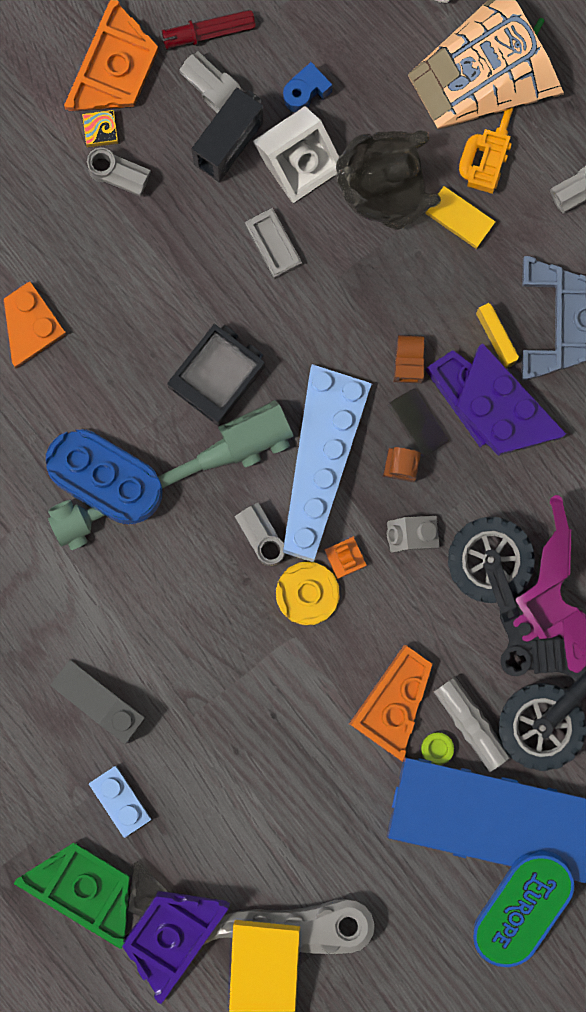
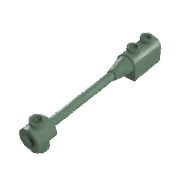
M274 400L219 426L218 429L223 439L197 455V458L158 476L162 488L202 469L204 471L242 462L244 467L251 466L261 460L259 453L268 448L271 449L272 453H278L288 448L290 444L287 439L292 438L293 434L280 405ZM71 500L58 503L48 510L50 515L48 521L61 547L68 544L70 550L77 549L86 544L88 541L85 536L91 533L92 522L105 516L94 508L86 510L78 504L73 505Z

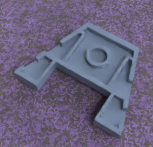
M524 256L522 287H555L556 289L555 351H522V380H530L586 362V276L565 271L553 264H545L530 256Z

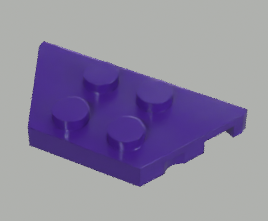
M482 343L476 349L472 366L466 376L455 410L498 456L511 453L514 450L534 447L544 442L560 440L566 433Z
M158 891L122 945L129 958L136 963L137 971L142 979H147L154 990V998L158 1003H163L230 906L229 902Z

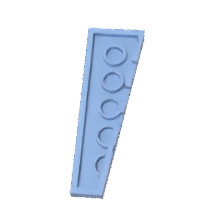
M313 364L311 365L283 553L314 562L372 383Z

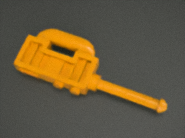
M514 107L507 108L504 111L500 127L495 132L485 129L483 135L475 134L467 140L459 163L460 175L468 180L467 187L491 194L497 188L503 162L506 163L508 158L506 151H510L512 145L510 143L511 136H507V127ZM477 148H479V151L484 152L480 167L475 165L472 167Z

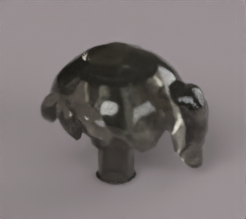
M420 130L414 133L404 131L376 132L373 135H358L349 142L336 162L337 183L341 189L342 196L353 212L367 220L381 222L388 228L399 230L413 223L424 212L428 211L429 208L440 204V195L425 193L421 160L417 151L418 148L429 141L430 137L427 131Z

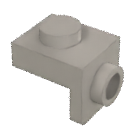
M436 516L403 517L387 522V540L391 553L440 547Z

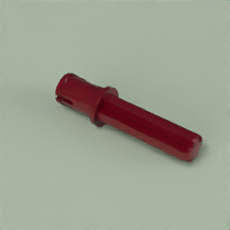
M246 10L192 23V20H190L187 25L162 29L161 32L164 39L176 36L174 39L164 41L166 50L193 43L195 46L198 41L253 29L255 27V18L251 10Z

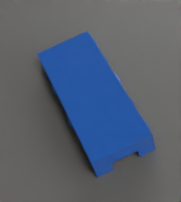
M404 757L399 777V786L396 787L392 803L393 813L389 822L387 838L450 852L454 856L462 858L468 856L512 866L518 858L528 853L531 855L538 853L537 851H548L557 854L568 863L574 881L586 883V798L557 792V789L547 787L546 790L517 783V780L504 777L498 779L471 773L469 769L461 768V770L436 765L425 759L419 758L415 760Z

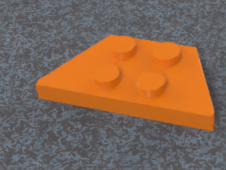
M118 0L109 1L64 104L65 109L68 111L134 107L159 49L154 41L141 30L140 25L125 12Z

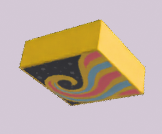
M114 110L82 114L87 147L118 144Z

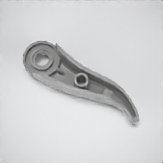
M335 899L319 905L292 910H237L229 912L222 917L203 945L218 938H233L234 921L243 920L300 926L299 952L313 954L353 953L360 951L369 944L374 933V921L372 914L365 905L356 900ZM346 917H352L358 924L357 931L350 936L343 935L339 931V923Z

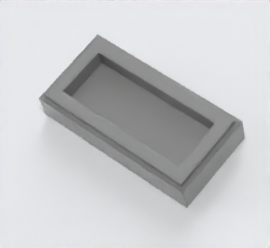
M273 208L245 222L248 232L274 279L302 265V261Z

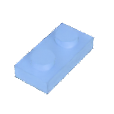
M117 765L89 783V786L124 838L152 820Z

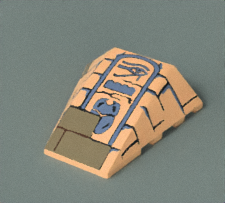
M488 0L408 74L437 129L479 118L478 116L506 111L507 108L521 104L535 103L539 99L546 97H556L564 94L547 53L516 0Z

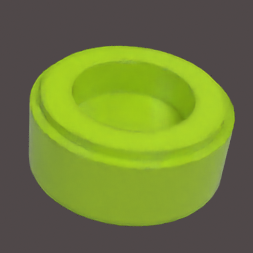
M438 732L431 733L424 738L421 744V753L425 760L431 761L432 764L442 765L452 758L454 745L447 735Z

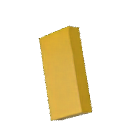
M443 186L425 212L426 215L475 249L479 247L495 224L493 219L445 186Z
M487 303L479 307L476 315L501 363L505 368L514 365L519 356L492 305Z

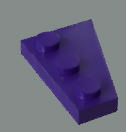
M452 350L428 366L425 371L478 446L482 447L486 442L455 410L472 364Z

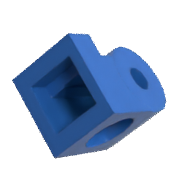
M310 62L285 85L283 90L284 104L291 112H297L304 106L308 108L311 99L318 94L324 100L331 94L332 84Z

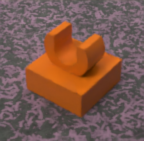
M354 536L324 549L337 579L367 566Z

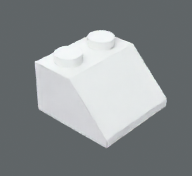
M306 106L253 141L264 163L293 203L345 169L321 120Z

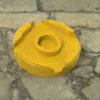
M299 562L289 567L280 577L276 587L277 604L281 612L290 621L300 625H316L327 620L335 611L339 601V585L334 574L326 567L315 562Z

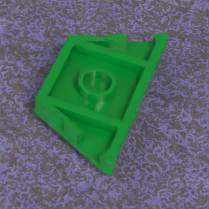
M72 843L17 878L13 883L119 949L122 948L125 941L130 875L79 844Z

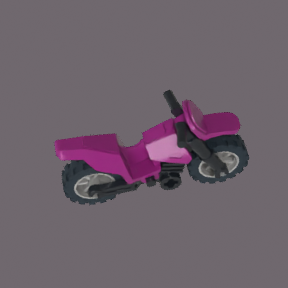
M558 495L550 499L556 531L543 547L538 582L533 588L515 599L514 597L527 586L533 574L535 554L526 533L513 522L499 517H482L471 521L455 535L450 545L448 567L452 580L465 595L476 601L498 604L500 620L509 639L508 646L500 659L501 667L506 674L515 677L525 674L528 670H534V674L559 672L568 674L575 680L569 688L566 686L564 689L558 685L546 683L527 685L508 699L501 712L499 734L503 747L514 761L528 769L539 771L558 769L572 761L579 750H581L586 736V719L581 707L582 700L586 697V615L582 610L579 611L577 607L566 604L560 593L563 581L570 575L572 529L568 527L563 500ZM487 536L503 538L496 550H491ZM481 538L486 549L485 555L470 549ZM507 542L513 548L515 556H501L500 551ZM468 554L483 559V562L469 570ZM516 561L514 570L509 576L504 570L502 562ZM483 567L487 573L485 583L477 580L472 575ZM516 651L518 656H525L526 661L522 662L521 669L516 670L514 665L508 666L506 660L511 657V652ZM538 703L552 704L541 714ZM531 705L534 706L537 715L534 720L521 715ZM564 718L567 721L566 723H560ZM519 720L533 725V729L520 736L518 729ZM567 728L566 736L562 742L553 735V729ZM537 733L539 735L537 750L529 747L523 740ZM549 737L557 746L551 750L541 751L543 738Z

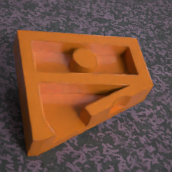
M30 281L4 298L11 359L16 369L67 335Z

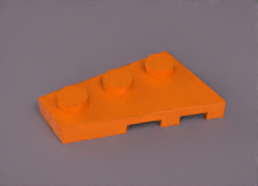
M404 645L349 723L402 762L404 761L405 749L409 736L413 731L414 719L419 703L422 701L432 663L407 645Z

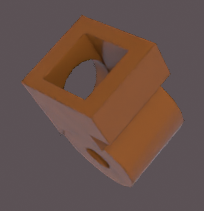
M398 335L393 382L422 383L424 377V336Z
M399 447L389 448L383 477L414 483L417 477L421 452Z

